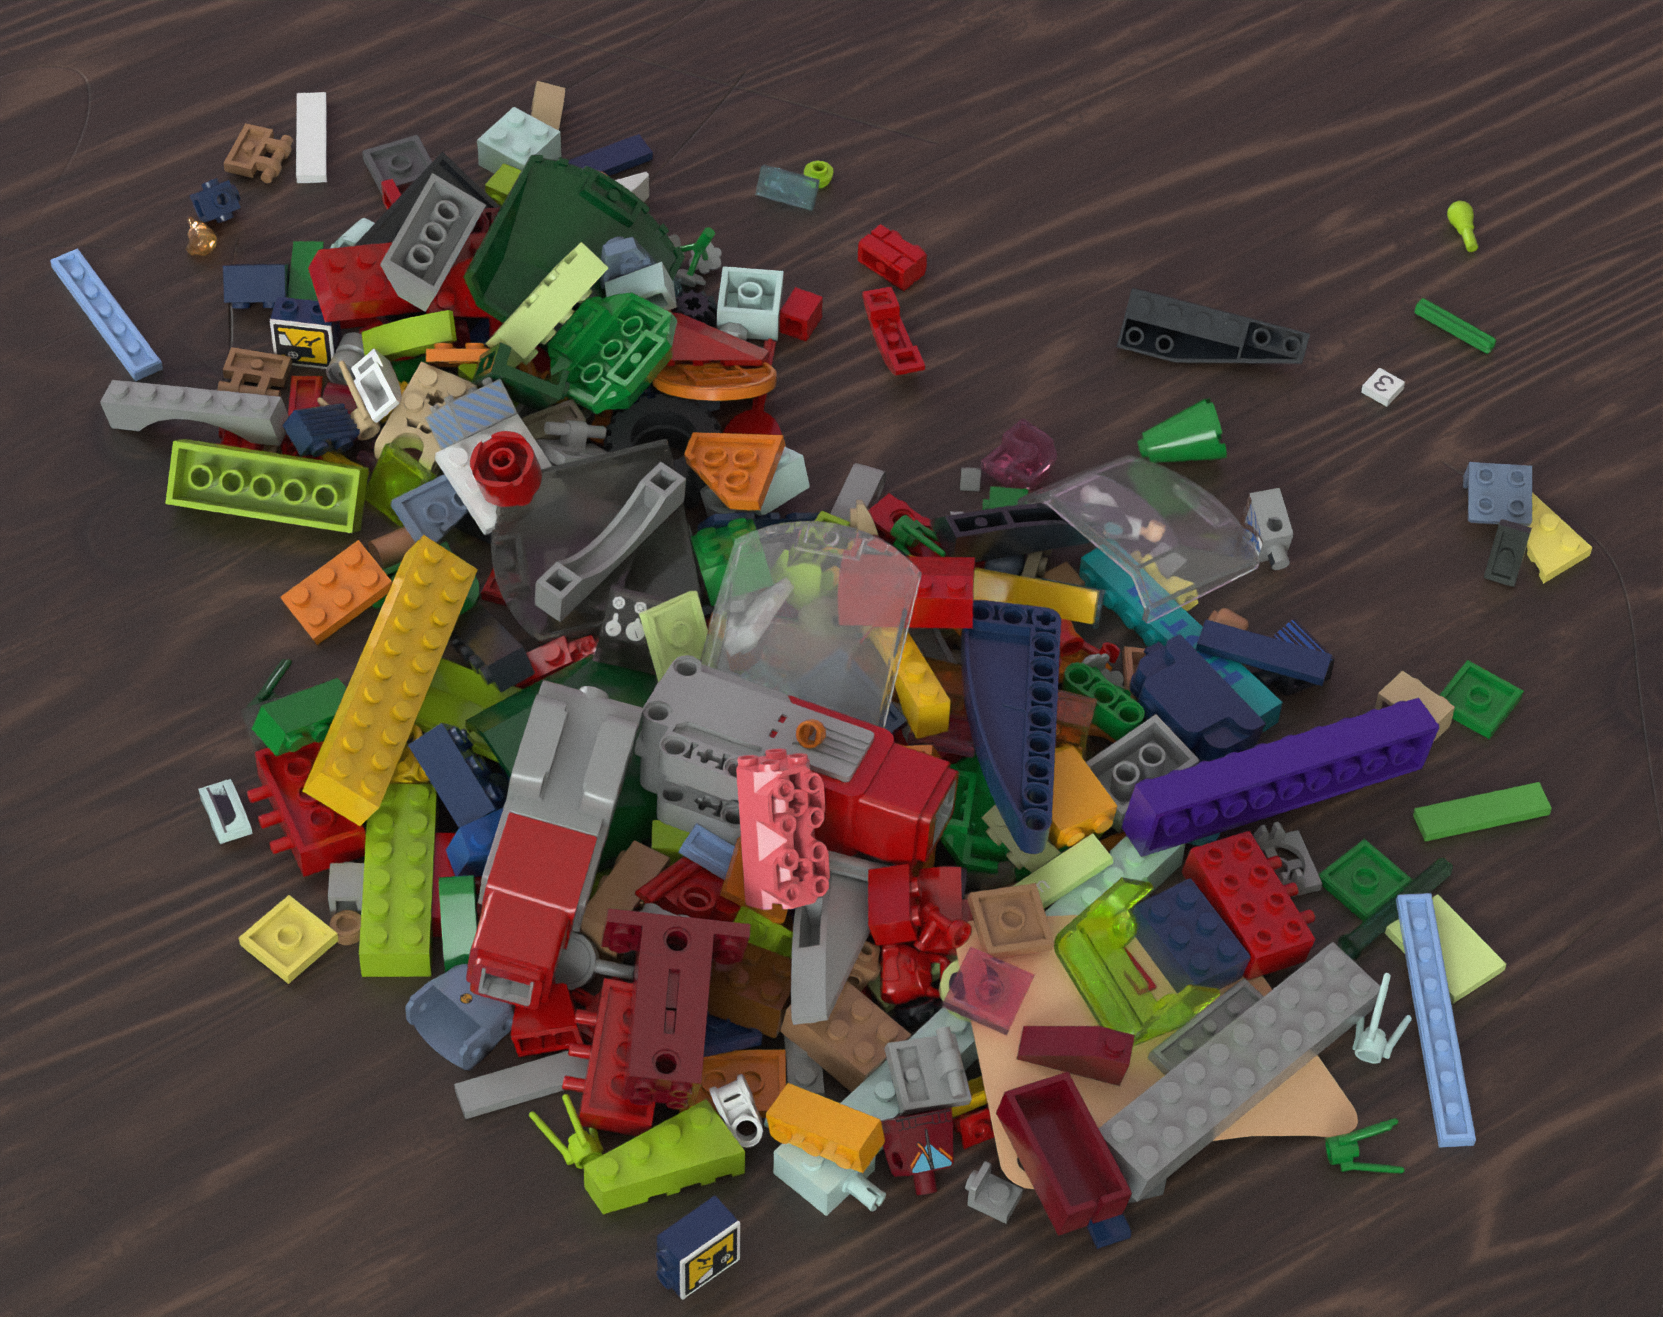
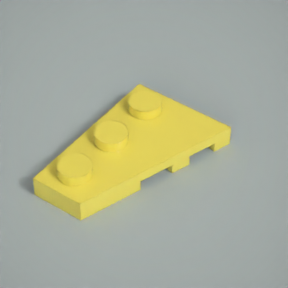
M1532 492V523L1528 526L1532 530L1527 543V555L1531 562L1536 563L1540 571L1539 577L1544 584L1590 556L1592 547Z

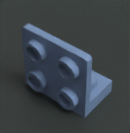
M1469 462L1463 476V488L1468 489V521L1470 523L1499 524L1501 519L1530 526L1532 523V466Z

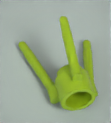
M564 1094L562 1098L576 1132L569 1137L568 1148L534 1111H531L529 1113L530 1118L561 1152L567 1165L575 1163L577 1168L583 1169L584 1165L602 1156L604 1149L599 1141L597 1129L589 1128L590 1135L587 1131L583 1130L568 1094Z

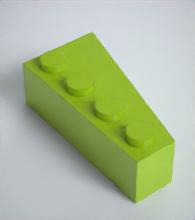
M705 1099L584 1165V1188L600 1211L606 1214L648 1202V1198L663 1193L669 1196L679 1193L680 1188L697 1183H701V1186L715 1182V1178L731 1174L732 1177L744 1174L745 1150L708 1100Z

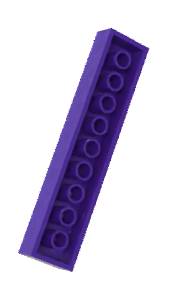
M1418 697L1408 701H1399L1392 706L1379 710L1372 709L1363 715L1353 718H1343L1337 723L1327 726H1317L1301 734L1287 735L1275 742L1261 743L1252 749L1239 753L1232 752L1225 757L1213 761H1202L1190 768L1173 770L1167 775L1154 779L1147 778L1135 784L1121 828L1139 855L1144 857L1423 768L1440 726Z

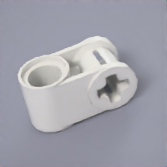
M743 1074L738 1075L736 1081L718 1089L715 1086L709 1088L720 1116L723 1117L726 1126L742 1147L756 1145L762 1138L763 1122ZM749 1120L757 1126V1129L752 1135L745 1136L738 1132V1124Z

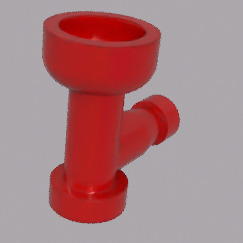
M929 903L921 911L922 921L925 923V926L913 945L925 952L928 947L927 944L940 929L945 932L947 943L954 948H959L969 939L972 932L971 925L962 919L952 921L939 912L938 906Z

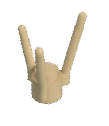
M339 361L342 374L358 407L351 413V418L357 424V429H360V434L357 437L359 440L370 439L380 431L381 424L372 420L345 362ZM323 398L317 399L321 406L330 405Z

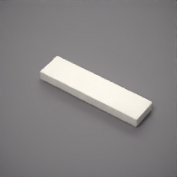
M326 92L297 93V183L327 182Z

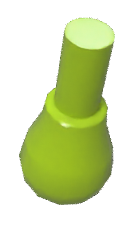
M1456 201L1448 208V220L1457 229L1458 233L1462 235L1467 251L1474 252L1478 249V244L1473 233V208L1466 201Z

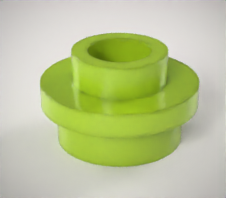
M813 161L805 166L804 177L810 186L822 188L827 186L832 180L833 168L827 162Z

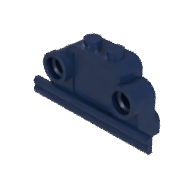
M1181 634L1169 639L1165 646L1157 642L1144 650L1146 656L1139 661L1136 672L1130 680L1129 688L1131 693L1138 699L1137 702L1143 707L1145 719L1148 720L1157 715L1189 750L1193 751V754L1200 762L1213 761L1225 757L1229 753H1239L1258 745L1257 743L1266 723Z

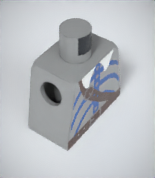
M1280 488L1249 493L1239 525L1254 560L1257 562L1269 560L1273 570L1283 569L1290 564L1287 552L1293 538V530Z

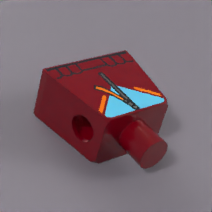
M952 1109L924 1111L881 1120L885 1139L883 1149L894 1177L913 1175L916 1195L938 1192L934 1171L950 1168L954 1163Z

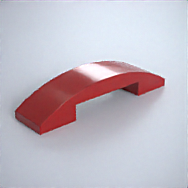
M892 287L862 292L873 336L889 370L895 376L925 370V364L918 347L912 345L900 317V305Z

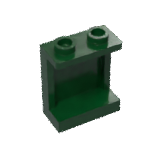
M501 342L480 355L471 384L483 387L482 381L488 377L491 378L492 382L501 379L511 400L537 411H541L561 399L563 400L569 390L570 382L567 381L569 371L562 369L543 380L508 366L507 361L512 347Z

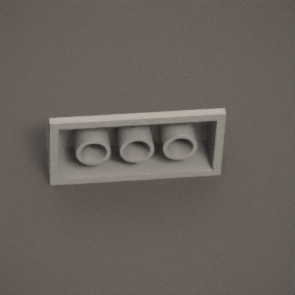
M433 173L380 264L397 295L425 312L439 291L486 206Z

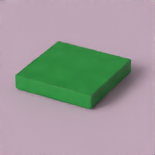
M1467 660L1439 696L1447 699L1455 707L1452 719L1490 739L1522 699L1524 691Z
M1365 838L1318 874L1322 887L1365 924L1393 903L1397 895H1403L1412 888L1414 882L1413 879Z

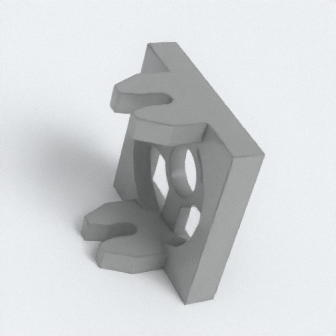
M1275 822L1271 832L1268 833L1265 825H1261L1254 833V839L1262 852L1264 851L1266 858L1276 856L1275 849L1280 847L1290 850L1299 858L1290 861L1281 858L1282 865L1287 869V873L1282 872L1278 876L1282 885L1291 882L1296 883L1299 891L1296 896L1320 891L1322 882L1299 830L1285 833L1282 825L1279 822ZM1293 872L1292 879L1289 880L1290 873Z

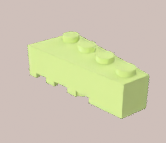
M581 242L551 270L485 344L490 349L500 342L508 345L512 349L507 365L513 368L521 362L527 365L538 354L535 347L540 342L545 345L555 335L557 331L554 327L559 322L563 325L573 315L575 311L572 307L577 302L581 305L593 292L590 288L605 273L608 267Z

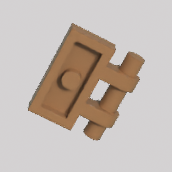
M245 123L224 161L225 172L253 178L256 170L263 171L260 177L261 180L265 183H271L273 178L279 175L282 169V161L287 159L291 153L293 139L289 135H283L281 140L274 139L272 129ZM266 152L273 153L271 158L264 157Z
M231 347L223 367V376L232 380L230 383L219 381L217 390L281 397V391L273 390L271 386L284 388L292 367L291 357ZM244 382L258 383V387L244 385Z

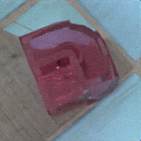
M1022 418L1002 435V444L981 460V470L1004 484L1005 488L1028 489L1029 494L1049 476L1054 468L1057 458L1054 440Z

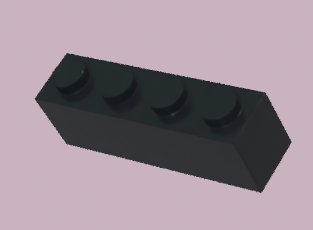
M481 604L458 616L449 642L454 651L460 653L465 663H470L474 672L477 675H481L487 686L493 684L502 693L536 674L523 646Z

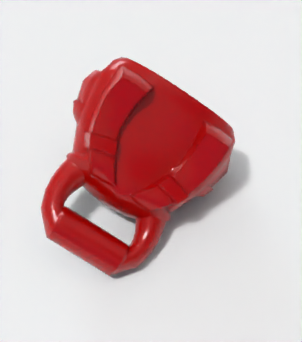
M906 942L882 945L880 957L881 1000L885 1003L896 1005L908 1003L910 1000L913 1001L921 996L940 999L939 990L931 986V964H940L941 982L943 972L952 962L940 954L920 952Z

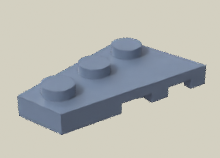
M615 237L603 245L601 261L608 269L598 280L601 288L604 289L605 282L654 265L657 262L634 237L626 239L624 237Z
M445 474L393 499L391 502V507L415 543L423 535L438 543L469 512Z

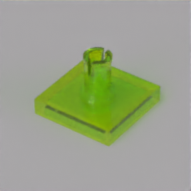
M387 443L382 450L366 488L365 500L398 526L403 527V523L391 507L392 500L436 479L437 476L395 443Z

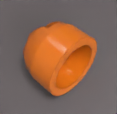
M809 719L800 723L796 729L797 741L805 748H814L820 745L826 737L824 724L815 719ZM816 729L815 740H809L808 738L814 733V730Z

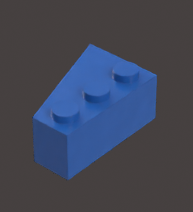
M504 807L458 829L446 849L455 876H483Z

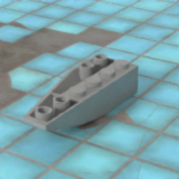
M830 872L829 889L826 894L818 897L815 903L795 908L791 970V1020L793 1025L816 1023L829 1019L870 932L868 927V881Z

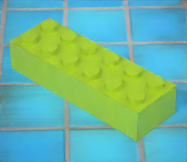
M187 439L175 440L172 446L165 504L354 533L361 531L369 468Z
M389 784L379 809L367 819L359 944L362 977L432 976L433 929L431 915L435 833H438L439 822L438 793L432 784Z

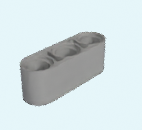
M854 463L830 514L850 522V508H856V500H863L868 510L878 502L886 480V471ZM850 528L849 542L857 543L861 536H857L856 528Z

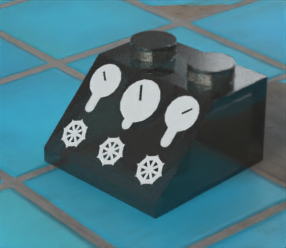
M611 585L595 638L593 661L656 675L639 613L670 599Z

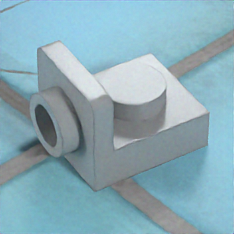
M985 1161L980 1170H973L965 1186V1189L969 1191L967 1206L1006 1224L1022 1197L1023 1189L992 1175V1164Z

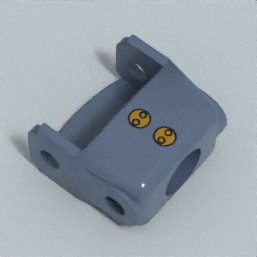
M468 964L454 966L446 973L425 984L410 997L405 1010L407 1021L415 1026L422 1038L436 1052L453 1064L470 1071L487 1057L499 1041L511 1031L514 1009L512 1004L472 993L470 991L471 983L466 980Z

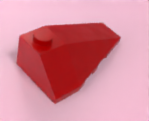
M672 313L677 319L673 339V357L666 366H675V361L690 360L693 362V366H704V363L714 362V360H719V363L723 366H762L769 358L768 350L681 313Z

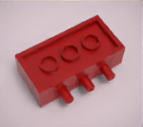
M324 741L313 742L303 746L296 752L290 751L279 756H275L269 748L256 751L258 776L263 786L247 791L250 803L266 798L269 799L274 811L258 816L260 826L264 829L280 823L285 837L271 841L269 843L273 854H277L291 849L303 877L329 869L330 863L349 862L365 856L366 834L363 826L355 824L302 791Z
M1250 831L1192 848L1182 869L1185 879L1191 878L1251 956L1243 974L1247 981L1305 962L1315 941L1313 934L1307 924L1315 921L1313 911L1310 909L1302 912L1298 911L1290 898L1296 896L1299 892L1296 883L1291 882L1282 885L1274 870L1282 867L1281 858L1277 855L1266 858Z
M604 978L597 1012L577 1009L574 1018L575 1023L594 1026L591 1045L571 1042L568 1051L569 1056L588 1059L585 1079L565 1075L562 1089L582 1093L578 1118L583 1127L639 1136L651 1128L655 1102H652L650 1105H636L631 1103L630 1099H622L633 983Z

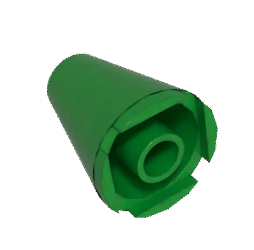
M1211 398L1203 399L1142 432V439L1137 441L1142 459L1148 457L1150 463L1227 458L1225 443H1220V440H1222V429Z

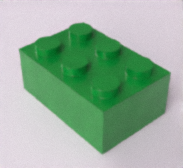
M738 518L729 522L727 526L717 529L713 527L704 528L698 531L697 535L691 536L711 606L775 588L753 518L747 520L745 518Z

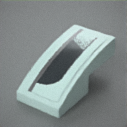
M231 779L198 789L201 801L209 815L212 829L220 844L253 834Z

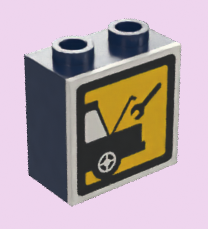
M286 297L276 298L270 318L274 354L291 357L292 365L327 369L342 339L340 321L325 322L318 301Z
M713 1196L657 1235L656 1257L658 1270L656 1274L662 1285L667 1289L672 1288L683 1300L740 1260V1222L716 1196Z

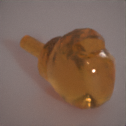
M188 217L187 222L191 228L187 233L189 243L185 250L191 256L195 254L206 256L216 246V234L204 222L195 221L193 217Z

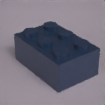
M440 723L408 746L460 828L503 808L507 794L500 785H494L489 777L492 774V770L482 756L479 758L476 756L471 748L475 743L467 730L464 728L460 730L459 727Z
M1191 878L1135 905L1127 925L1186 1006L1240 980L1251 958Z

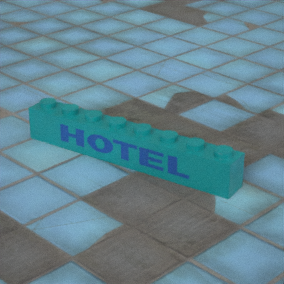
M1109 540L1081 557L1079 577L1085 582V587L1100 591L1099 598H1101L1102 603L1108 609H1112L1122 619L1127 628L1133 629L1143 639L1147 647L1157 642L1165 646L1169 639L1181 634L1196 650L1203 627L1114 542ZM1197 651L1266 723L1263 732L1279 722L1282 702L1246 667L1239 662Z

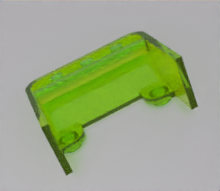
M1121 877L1056 935L1054 950L1099 1026L1135 1035L1134 1047L1181 1028L1221 993L1218 988L1189 984L1178 994H1167L1156 1001L1124 949L1135 938L1137 933V921L1130 908L1154 887L1151 882Z

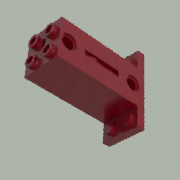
M608 908L602 932L601 947H608L609 950L616 953H626L630 950L636 951L622 1099H630V1102L636 1105H650L652 1102L666 1103V1106L672 1109H685L688 1106H694L702 1080L712 959L724 965L742 962L750 938L751 924Z

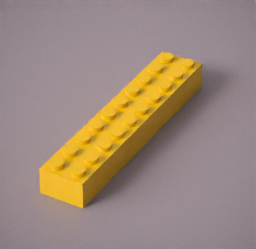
M425 535L403 557L302 790L359 826L377 811L382 803L478 570Z

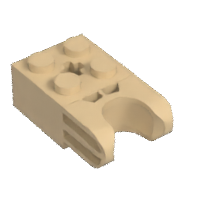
M421 362L403 392L400 404L394 408L375 442V458L383 462H390L400 450L411 447L416 448L422 452L419 459L420 476L429 481L434 480L441 469L435 460V455L441 449L425 417L432 413L430 407L436 404L440 408L446 404L444 398L450 395L453 396L454 400L468 394V390L476 385Z

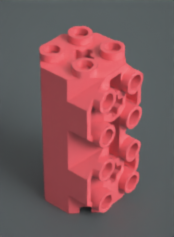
M777 748L766 750V756H739L737 758L738 766L736 773L746 905L762 910L772 909V903L782 904V909H794L815 903L818 897L826 894L829 889L830 879L828 850L822 842L815 839L814 828L821 826L826 810L824 782L821 776L810 770V759L804 753L787 755L786 749Z

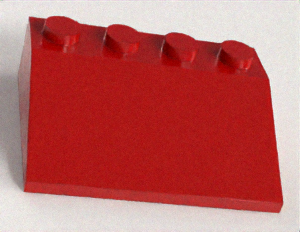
M843 556L838 587L839 627L973 629L975 557Z

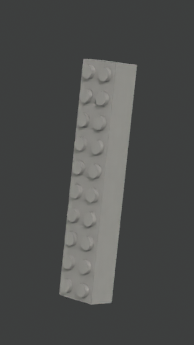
M1332 942L1098 1128L1132 1192L1131 1196L1137 1202L1163 1182L1166 1177L1174 1173L1349 1030L1362 1017L1371 1012L1376 1004L1380 985Z

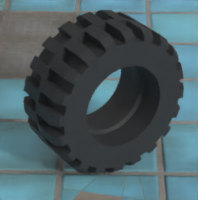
M664 394L655 395V398L648 399L647 396L639 398L637 403L633 404L629 409H622V413L618 411L612 417L611 423L606 427V436L603 440L604 451L622 462L619 474L607 473L606 480L610 483V488L618 496L621 495V500L627 502L639 482L655 466L662 462L686 478L684 502L673 513L681 512L682 508L685 507L691 509L699 505L700 499L703 501L700 491L707 484L687 464L685 456L672 461H655L642 456L641 453L655 447H673L685 452L693 432L722 433L718 420L714 417L712 418L710 411L705 407L699 408V404L691 399L685 401L681 397L672 396L670 398L664 397Z

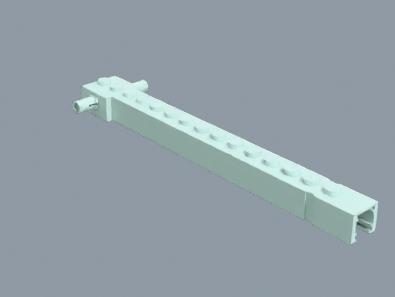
M1125 836L1110 850L1113 864L1058 899L1045 911L1046 916L1131 913L1141 899L1144 901L1182 865L1185 844L1141 857L1129 838ZM944 1006L908 1040L937 1036V1029L950 1027L951 1034L955 1033L965 1071L978 1059L971 1022L960 1020L950 1014ZM887 1060L840 1103L880 1120L904 1116L900 1113ZM766 1118L764 1121V1126L769 1128ZM789 1143L781 1144L774 1151L773 1173L826 1216L849 1194L853 1195L872 1212L877 1209V1206L874 1204L876 1203V1205L880 1206L886 1197L884 1191L866 1179L875 1170V1157L864 1173H860L851 1168H841L835 1162L824 1157L812 1156L803 1149Z

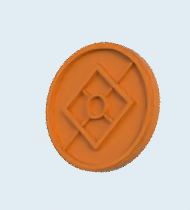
M690 360L675 361V366H665L652 381V384L663 393L686 399L707 401L739 400L760 396L773 390L776 387L777 372L766 362L762 366H723L719 363V360H714V362L704 363V366H693V362Z

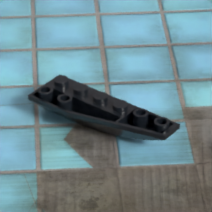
M1132 287L1116 347L1172 362L1302 364L1310 333Z
M1065 503L1004 506L934 518L930 521V525L947 557H975V562L1132 535V530L1120 510Z

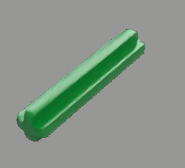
M1422 298L1417 303L1415 313L1418 316L1485 354H1489L1494 349L1497 340L1493 336L1425 298Z

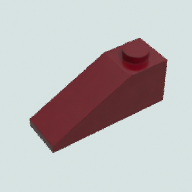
M1023 1026L1016 1059L1063 1072L1069 1071L1071 1074L1120 1086L1130 1065L1135 1035L1102 1026Z

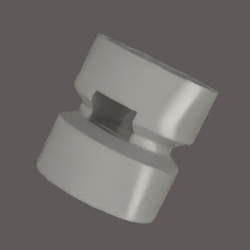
M355 332L347 333L342 337L326 369V375L330 382L347 385L340 369L339 361L345 362L353 381L356 379L351 368L365 357L362 334Z

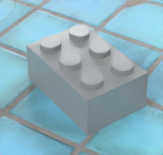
M1154 715L1087 761L1086 764L1117 804L1112 827L1120 834L1123 832L1121 826L1135 784L1147 778L1154 779L1167 775L1173 770H1183L1196 766L1200 760L1157 715Z

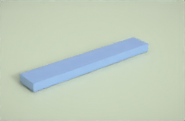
M78 248L50 260L53 270L135 381L163 369L161 360Z

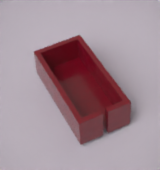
M1069 1071L1005 1091L996 1115L1058 1236L1086 1227L1090 1219L1094 1224L1123 1214L1132 1192Z

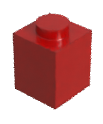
M795 287L780 310L779 332L807 342L822 319L823 297Z

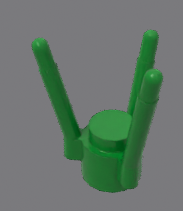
M907 515L902 516L890 531V535L896 539L893 546L907 555H911L907 546L914 548L919 542L941 557L946 555L944 550L924 536L926 535L939 542L934 531L925 527L918 520L913 521Z
M1393 1118L1347 1134L1326 1137L1325 1147L1330 1165L1339 1164L1341 1172L1360 1170L1404 1173L1405 1169L1401 1166L1353 1162V1158L1359 1157L1358 1140L1391 1130L1394 1125L1398 1124V1119Z

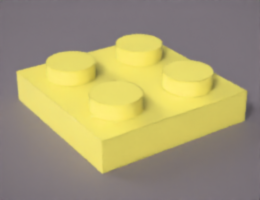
M288 895L239 937V942L244 949L289 984L338 942V933Z

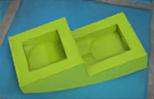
M742 906L734 922L751 924L748 943L792 959L793 932Z

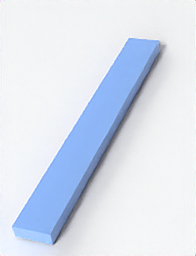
M1432 894L1397 895L1396 905L1438 1146H1474L1476 1138Z

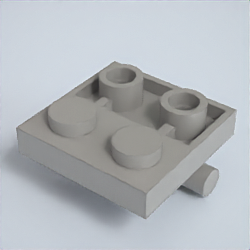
M566 420L564 423H545V433L561 435L560 441L537 439V444L549 462L560 467L559 471L572 475H577L579 470L587 471V473L599 477H605L607 473L619 474L622 461L595 444L586 443L587 438L604 439L606 436V428L604 426L587 425L585 421Z
M950 1027L937 1029V1036L891 1042L885 1046L884 1049L901 1115L969 1105L972 1101L955 1033L951 1034Z

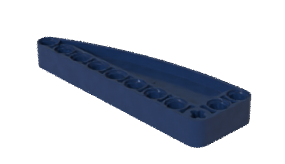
M974 600L973 629L962 628L961 631L962 686L974 748L990 793L1017 846L1025 853L1038 854L1046 849L1052 823L1061 617L1058 612L1046 607Z

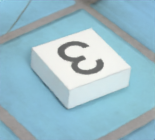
M1378 368L1363 384L1361 393L1387 407L1404 389L1405 382Z

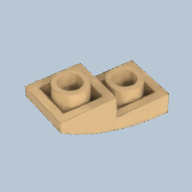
M537 81L531 107V116L559 131L565 88Z
M856 500V508H850V528H856L857 536H870L874 534L878 536L874 520L863 500Z

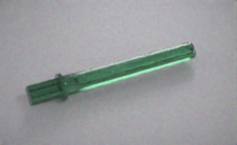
M1443 857L1437 859L1348 935H1342L1338 939L1337 946L1351 959H1358L1361 956V951L1383 933L1388 925L1399 919L1396 905L1397 895L1430 893L1451 875L1452 863Z

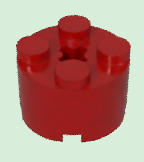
M501 431L492 434V438L482 443L481 441L478 443L471 454L470 467L484 499L501 507L528 505L541 485L542 470L534 450L526 441V438L516 432Z

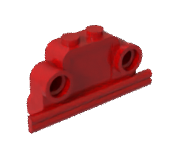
M685 856L635 891V895L645 902L644 906L647 903L656 904L662 910L677 916L683 914L691 918L734 922L741 909L740 905L720 895L724 883L723 879Z

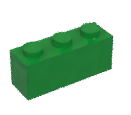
M336 678L262 705L252 730L275 756L290 751L296 752L303 746L313 742H322L325 740L347 688Z

